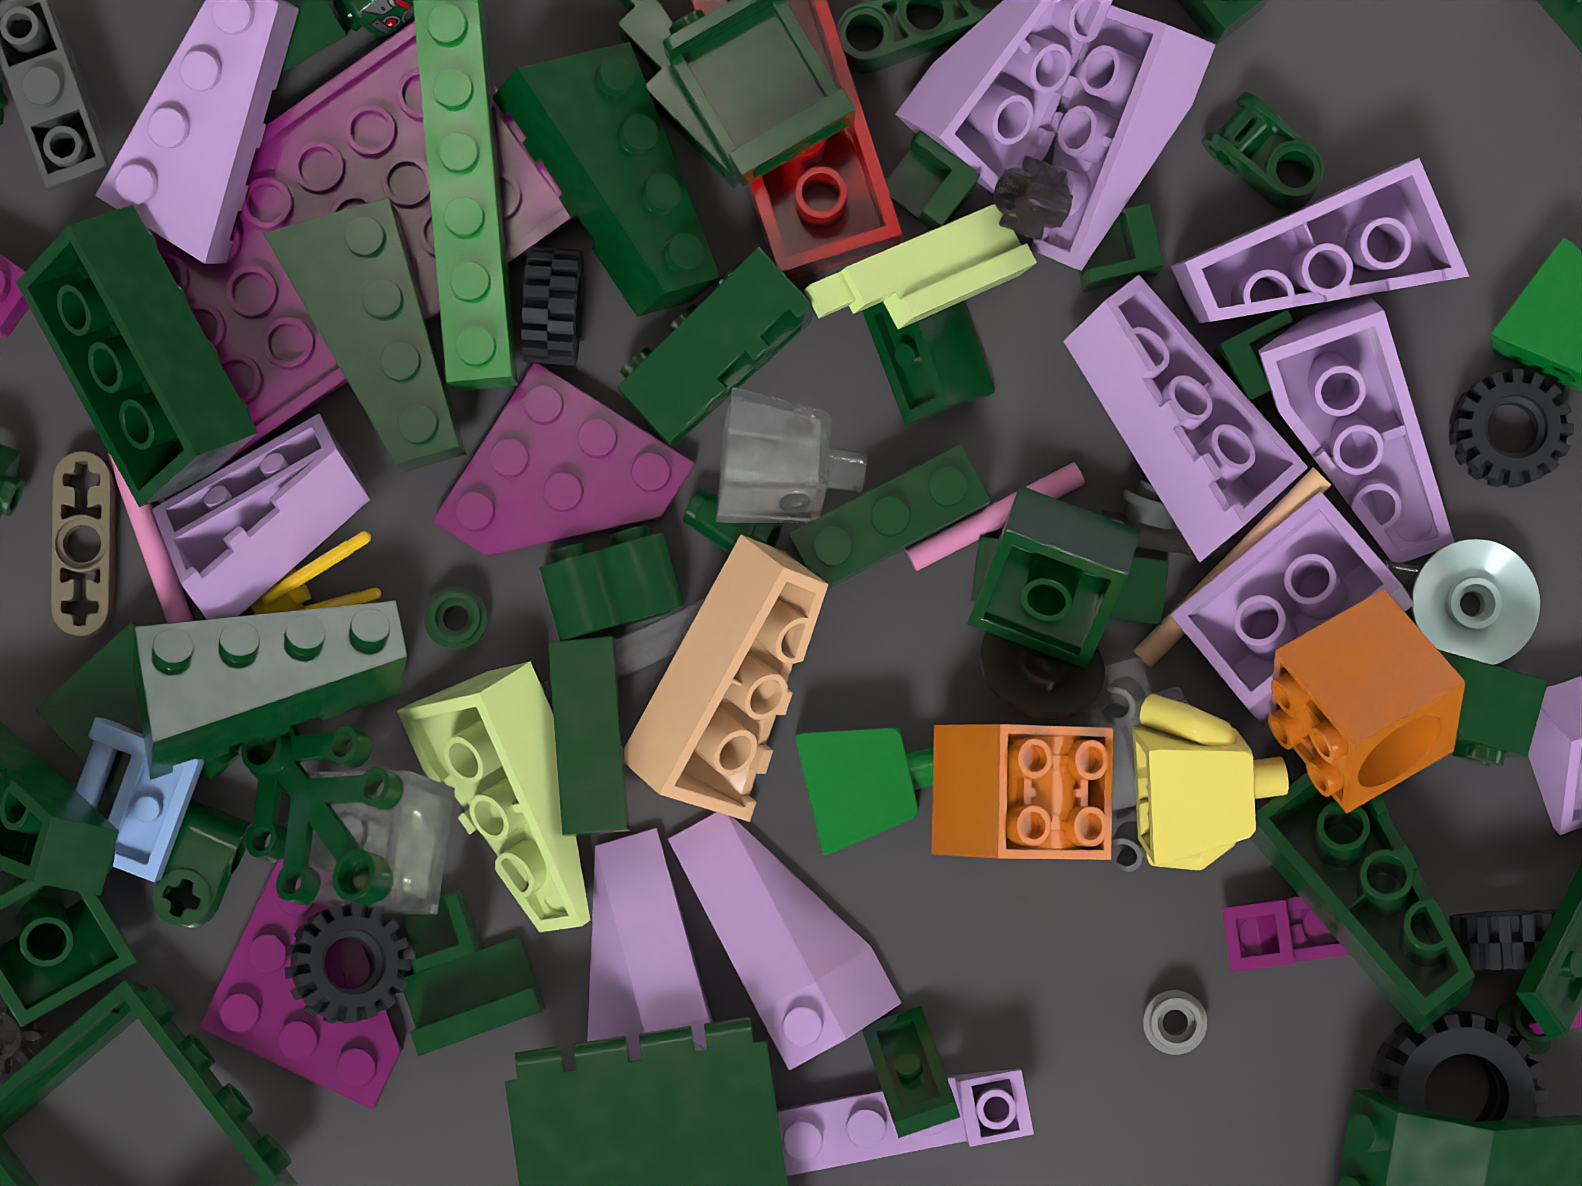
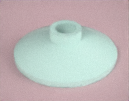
M1471 539L1459 541L1437 551L1419 571L1411 596V600L1414 603L1411 607L1414 623L1436 649L1491 665L1509 659L1525 646L1536 628L1540 613L1539 589L1528 565L1509 548L1488 540ZM1467 592L1475 594L1480 600V610L1473 617L1464 614L1460 607V600Z

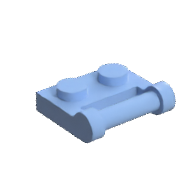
M95 717L88 736L94 741L76 791L97 809L118 750L132 755L108 819L119 830L114 847L115 859L113 867L152 882L159 881L163 876L204 762L199 757L173 766V773L150 780L143 734L133 731L120 723Z

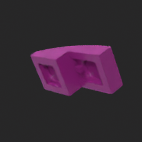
M1299 895L1221 907L1230 972L1291 965L1298 961L1350 955Z

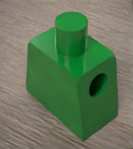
M1563 237L1491 333L1493 353L1498 357L1579 392H1582V251Z
M899 728L812 732L795 735L822 855L836 852L920 816L914 790L933 786L934 746L905 753Z

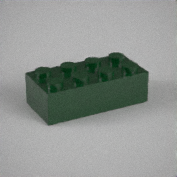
M134 205L69 224L16 281L139 507L186 490L207 478L258 433L251 420L246 403L236 393L220 364L215 347L207 340L188 305L185 292L175 282L157 249L153 234L143 224Z

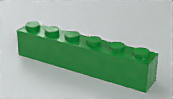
M413 0L446 382L455 392L518 386L485 9L481 0Z

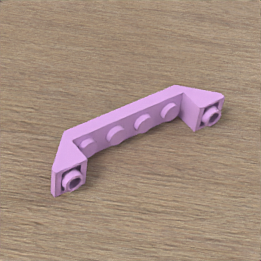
M1009 1069L947 1076L960 1118L898 1138L882 1089L777 1109L787 1176L967 1141L969 1146L972 1147L1033 1135L1021 1069Z

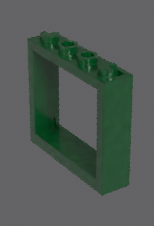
M124 980L0 1085V1186H38L1 1134L136 1019H139L260 1178L253 1186H296L298 1183L286 1169L292 1163L288 1153L270 1134L267 1133L263 1137L259 1134L248 1119L253 1114V1109L249 1102L232 1084L227 1083L223 1087L210 1069L215 1063V1059L210 1051L195 1035L190 1033L185 1037L172 1020L177 1014V1009L167 995L154 984L148 988L147 986Z

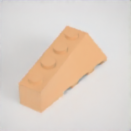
M740 535L623 749L624 763L660 795L750 822L756 805V801L750 796L756 775L766 774L773 754V749L767 745L774 720L776 715L786 714L793 694L788 689L787 681L793 664L804 660L829 584L786 552Z

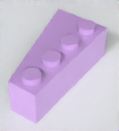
M205 0L95 196L116 209L134 205L146 228L204 264L227 263L233 243L230 237L238 211H242L248 190V185L245 184L255 149L260 148L266 124L263 122L272 90L277 88L299 9L285 0Z
M1420 158L1393 166L1171 266L1195 324L1469 277Z
M1140 275L1106 299L1063 341L1199 563L1245 526L1308 468Z

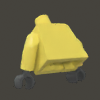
M1119 677L1106 688L1111 693L1123 695L1129 703V707L1110 703L1104 709L1107 720L1114 724H1123L1128 722L1133 716L1140 717L1142 724L1132 726L1137 822L1128 821L1122 823L1111 839V842L1115 845L1125 844L1132 847L1122 849L1116 859V863L1121 870L1127 872L1135 871L1142 865L1144 859H1148L1152 866L1187 870L1205 869L1234 847L1236 842L1250 838L1255 833V799L1288 794L1289 779L1283 758L1278 756L1253 760L1251 748L1238 731L1232 728L1225 720L1189 704L1156 694H1150L1145 699V691L1142 685L1131 677Z

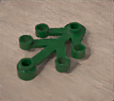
M292 725L290 726L289 733L265 740L263 735L242 742V761L251 774L258 779L253 825L247 833L246 848L251 856L269 862H277L284 857L283 868L276 879V891L279 897L285 901L298 905H307L314 901L320 891V875L317 870L309 867L313 829L337 861L332 876V883L336 894L340 898L359 905L370 906L385 899L391 892L394 876L386 859L378 854L363 850L331 805L363 802L365 805L382 811L391 810L399 803L403 794L401 778L393 772L378 767L369 769L364 775L311 778L300 764L301 762L331 759L333 762L349 768L362 766L370 756L372 743L369 735L361 730L344 725L338 727L332 733L300 735L298 729ZM352 740V747L350 751L346 754L347 746L349 742ZM384 781L383 791L377 796L378 788ZM283 787L291 797L287 828L277 824ZM271 834L270 843L265 847L266 840ZM301 876V884L298 890L296 891V883Z

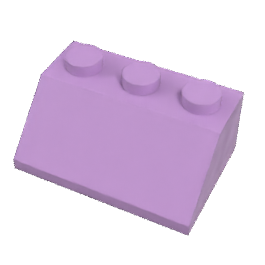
M1320 491L1170 615L1247 709L1265 726L1268 724V716L1271 711V681L1273 680L1276 649L1382 589L1387 591L1404 612L1412 607L1414 603L1403 585Z

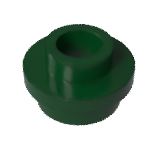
M451 586L441 589L431 597L425 608L424 624L427 633L438 645L451 650H462L473 646L483 637L488 626V611L484 601L477 593L465 587ZM460 606L467 611L468 622L461 630H451L445 621L446 614L451 608Z

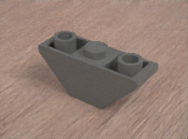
M7 0L0 3V63L46 189L50 191L109 169L99 114L81 65L50 1Z

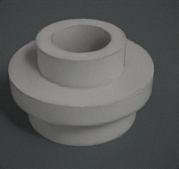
M1167 990L1157 994L1149 1001L1143 1013L1142 1025L1146 1038L1156 1049L1167 1054L1180 1055L1190 1052L1201 1043L1207 1030V1015L1202 1004L1193 995L1181 990ZM1171 1010H1180L1185 1016L1184 1028L1174 1034L1166 1032L1163 1027L1165 1014Z

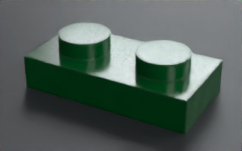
M922 1006L874 1021L862 1029L898 1138L960 1118L952 1089Z

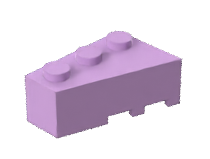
M319 413L154 507L152 511L181 585L206 619L209 620L238 617L370 501V498L353 463Z

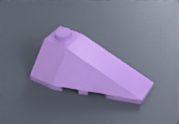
M716 812L668 838L744 987L789 1070L848 1039L901 1004L872 947L734 817Z

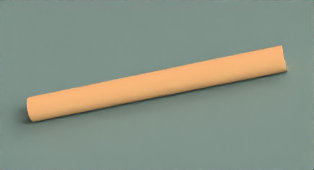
M1312 468L1162 620L1161 625H1158L1133 650L1136 655L1152 668L1185 634L1170 614L1318 492L1324 493L1331 484L1315 468Z

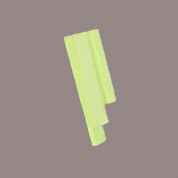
M998 202L847 266L836 274L810 284L804 291L818 318L847 306L855 314L883 301L897 329H900L1018 277L1035 265L1037 261L1028 244H1020Z

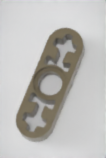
M86 451L73 452L65 456L57 464L53 474L51 613L55 623L64 632L81 637H92L105 631L111 624L115 614L117 482L110 463L102 457ZM88 464L89 472L100 476L101 479L99 486L89 488L87 507L94 510L101 508L100 519L88 515L68 517V508L70 506L82 510L81 491L70 487L71 476L81 475L82 465ZM83 526L92 527L100 536V551L93 560L78 563L68 552V539L74 530ZM68 570L82 574H92L101 571L99 583L86 580L87 598L98 602L99 609L98 613L87 615L86 625L80 626L78 616L68 613L69 602H77L81 596V581H67Z

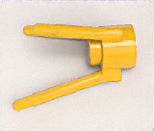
M362 531L301 569L296 570L292 568L250 605L254 613L258 615L357 605L379 599L381 590L373 587L308 606L302 605V603L311 599L305 582L369 543L371 534L367 531Z

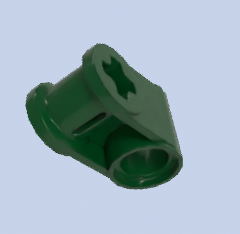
M1243 92L1236 100L1238 105L1236 111L1216 133H1207L1201 140L1202 145L1221 166L1242 178L1267 199L1270 204L1279 209L1287 210L1302 207L1310 201L1324 177L1325 165L1322 155L1313 145L1284 123L1281 117L1268 104L1251 93ZM1250 127L1251 129L1242 138V140L1236 142L1237 139L1244 133V131ZM1287 162L1295 163L1306 172L1308 183L1304 187L1289 188L1278 179L1276 167Z
M194 800L189 802L163 876L154 887L152 897L154 910L161 920L172 926L194 928L203 926L214 918L219 910L230 879L245 853L246 837L252 826L251 822ZM193 882L192 893L196 897L201 898L200 905L197 909L186 908L181 915L182 903L173 899L174 892L177 888L188 889Z

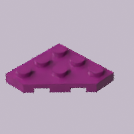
M533 363L432 522L484 556L492 557L510 553L513 550L545 543H555L600 533L603 530L662 519L696 464L540 364Z
M283 857L277 861L199 1028L373 1110L377 1106L403 1051L395 1024H392L388 1010H383L375 1017L355 1023L344 1024V1022H336L332 1024L322 1021L323 1016L319 1014L311 1016L303 1010L307 1004L302 998L295 1000L289 990L294 989L295 985L292 978H285L284 968L289 967L291 963V958L285 957L287 946L293 944L296 940L293 934L299 926L306 924L309 921L308 918L316 913L339 904L343 906L351 902L340 898L336 894L332 883L333 874L312 864H309V867L317 870L321 878L320 891L314 901L307 905H298L281 899L276 891V879L283 868ZM300 876V878L297 880L296 887H295V890H296V891H297L298 888L300 887V884H301V876ZM339 939L329 947L326 953L325 969L329 978L336 985L346 989H355L369 975L370 958L366 949L357 941Z

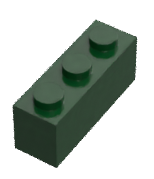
M959 444L790 532L789 540L803 566L829 584L828 590L987 507L991 500L965 450Z

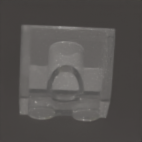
M366 771L307 773L311 778L364 775ZM390 771L397 774L403 782L401 800L391 810L382 811L365 805L363 802L332 804L331 806L362 849L385 858L393 872L394 883L389 895L373 905L362 906V908L368 909L374 906L384 911L383 913L437 915L455 788L411 771ZM384 781L378 788L377 796L383 791ZM314 829L309 867L314 868L319 873L321 887L317 897L311 903L331 906L339 904L343 906L353 903L340 898L336 894L332 883V876L337 861ZM300 876V878L297 880L296 887H295V890H296V891H297L298 888L300 887V884H301V876Z

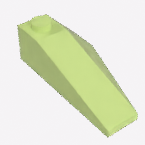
M531 661L487 671L398 710L397 713L422 769L434 786L443 781L465 810L458 819L469 834L478 830L498 856L495 861V871L537 930L545 932L580 927L589 922L590 915L576 836L565 837L562 835L554 716Z

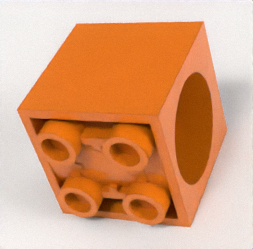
M1382 589L1275 650L1273 680L1271 681V711L1268 716V723L1280 745L1288 750L1293 748L1306 763L1308 775L1316 789L1325 797L1332 795L1343 810L1349 813L1454 751L1465 681L1387 591Z
M1009 724L934 725L931 854L999 859L1111 860L1113 728Z

